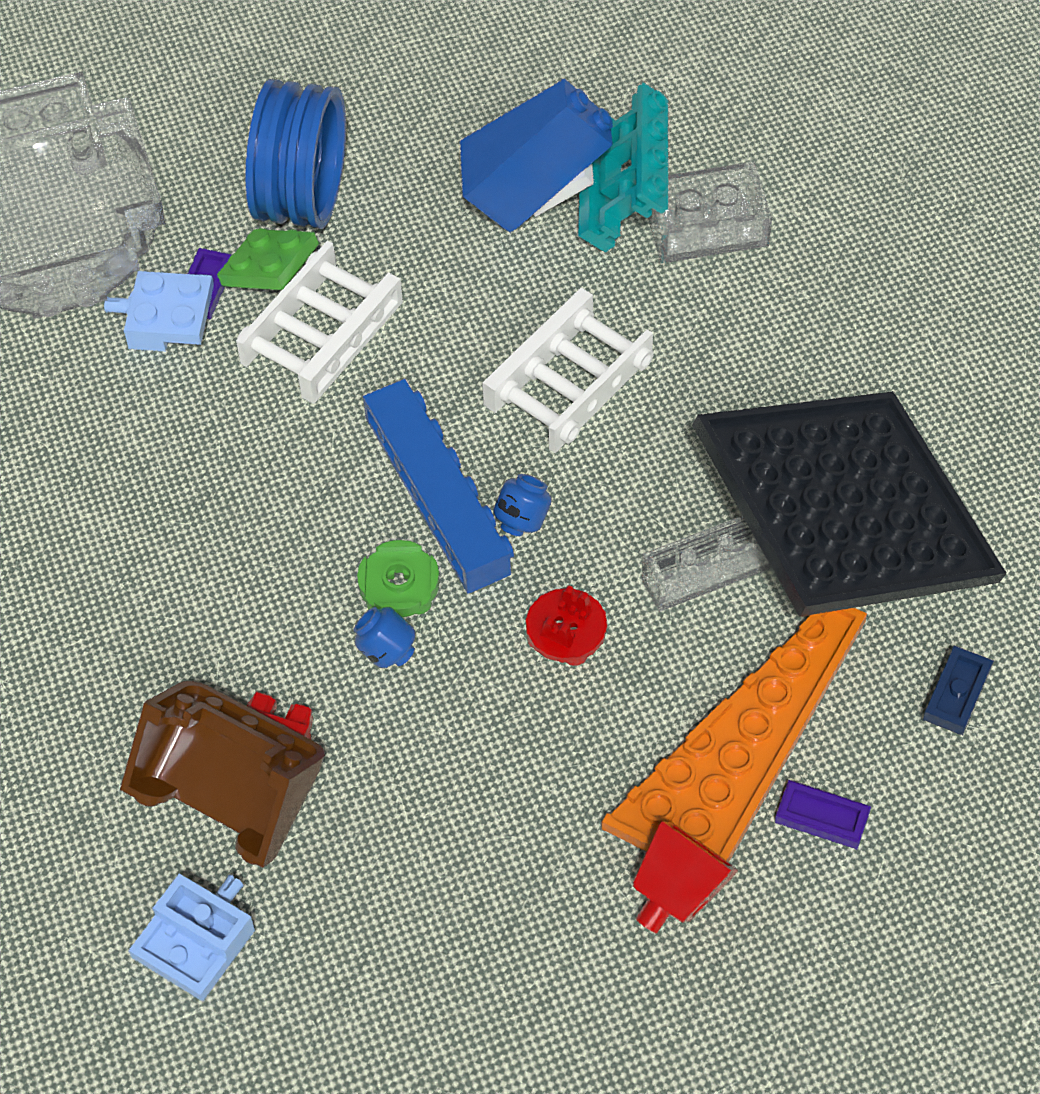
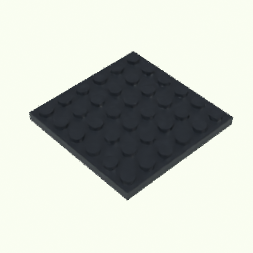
M894 391L699 414L692 424L799 617L1000 583L1006 575L1005 569Z

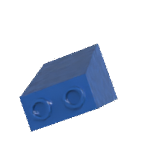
M565 78L460 140L463 197L509 233L516 230L613 145L611 133L613 122L609 113L590 101L582 89H576Z

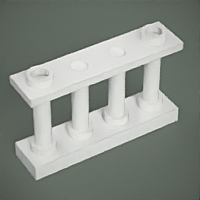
M326 241L318 251L313 252L309 256L306 265L250 326L242 329L236 340L240 363L247 367L260 353L298 374L301 397L315 404L403 303L401 279L387 273L379 283L371 285L337 267L334 245ZM328 278L365 299L357 308L349 310L317 293L316 290ZM306 303L343 324L334 334L327 335L293 317V315ZM283 328L317 346L320 350L312 359L304 361L270 341Z
M580 288L483 382L484 406L496 413L506 403H514L549 427V450L556 453L565 443L570 444L575 440L581 427L638 370L642 371L650 364L654 355L652 351L653 333L646 330L634 343L594 318L593 295ZM586 330L620 352L621 355L610 366H607L570 342V340L579 331L584 332ZM562 354L596 376L597 379L584 391L546 366V364L555 355L559 356ZM538 378L573 403L559 415L522 391L521 388L530 379Z

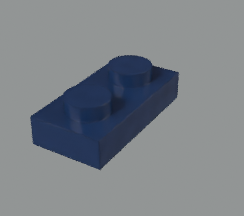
M954 645L926 708L923 720L963 736L992 669L994 660Z

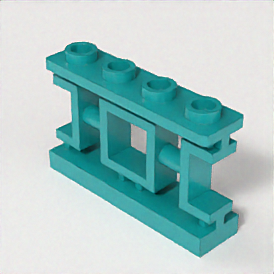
M644 82L637 86V92L632 95V110L617 120L611 117L613 127L611 128L613 145L592 163L594 184L579 192L578 236L603 252H607L615 247V239L620 236L621 221L634 212H638L645 218H648L652 215V208L661 214L668 210V99L660 91L654 90ZM631 159V166L621 172V165Z

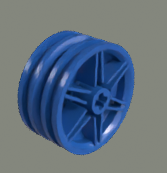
M268 79L263 85L252 115L246 154V197L249 212L254 220L266 221L270 219L273 223L283 224L290 217L291 222L295 226H306L309 223L311 227L323 229L328 224L339 193L346 143V111L344 97L339 87L327 86L323 89L321 85L309 84L303 90L299 82L287 81L284 84L278 79Z

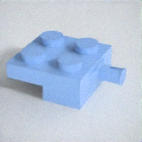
M138 271L134 290L129 297L114 298L107 296L104 309L106 313H127L124 333L129 349L166 351L168 343L201 345L214 287L212 276Z
M178 874L153 907L154 918L128 950L131 958L203 1002L255 932L251 916L230 904L240 889L244 887L243 883L237 878L234 879V876L228 875L218 891L213 894L183 875Z

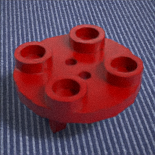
M569 585L565 589H554L541 595L530 606L525 620L527 642L534 650L547 659L562 663L566 662L572 666L584 663L587 657L593 655L603 644L607 633L606 612L599 601L588 593L576 590Z

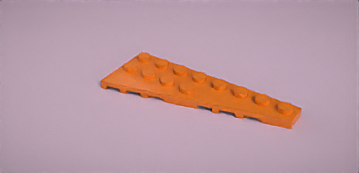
M856 608L810 615L799 626L798 632L782 647L778 646L770 654V659L755 674L751 673L744 680L743 685L729 699L725 698L685 737V742L667 759L664 758L657 764L655 771L639 787L635 786L627 794V798L611 814H606L602 820V830L647 852L661 822L671 821L729 862L864 626L867 613Z

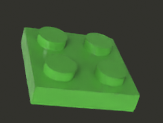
M254 229L248 234L246 240L237 251L229 257L228 262L219 271L217 276L224 287L283 290L319 245L314 232Z

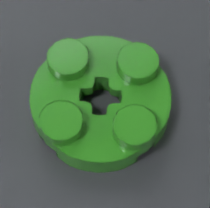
M406 540L388 541L377 546L375 553L371 554L368 559L365 556L361 561L357 574L360 595L366 602L368 610L373 607L378 609L391 607L401 617H408L414 614L420 615L427 612L431 608L432 600L436 597L439 590V569L436 560L432 555L430 557L427 553L423 552L422 546ZM395 573H403L404 579H408L407 582L400 585H395L388 580L394 579Z

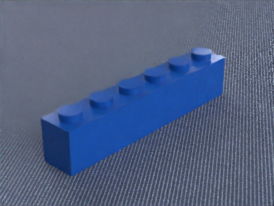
M403 379L364 395L365 418L467 594L510 576V559L514 557L513 548L505 535L499 536L495 529L496 522L490 508L487 505L482 507L477 499L478 491L470 476L464 477L461 473V464L457 453L453 447L446 448L443 443L444 437L439 423L435 418L430 420L425 413L427 408L421 393L418 390L413 392L406 379Z

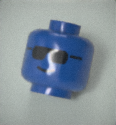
M518 474L517 478H510L504 482L493 509L496 518L502 522L500 526L502 530L519 537L523 536L524 532L533 533L540 530L552 502L550 494L546 491L548 486L543 481L530 475Z
M373 607L369 609L354 626L353 631L356 633L355 646L378 668H388L394 664L402 666L411 658L415 651V648L412 646L416 635L414 628L391 607H383L381 609Z

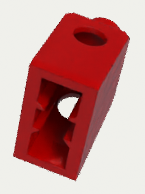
M662 821L633 882V887L648 898L635 919L642 926L656 934L670 915L682 923L690 922L736 875L739 869L673 822Z

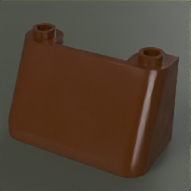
M183 681L144 702L120 790L134 797L138 803L150 807L165 803L174 797L240 833L235 842L237 853L241 855L245 862L264 868L278 855L321 769L325 751L316 742L208 685L195 681Z

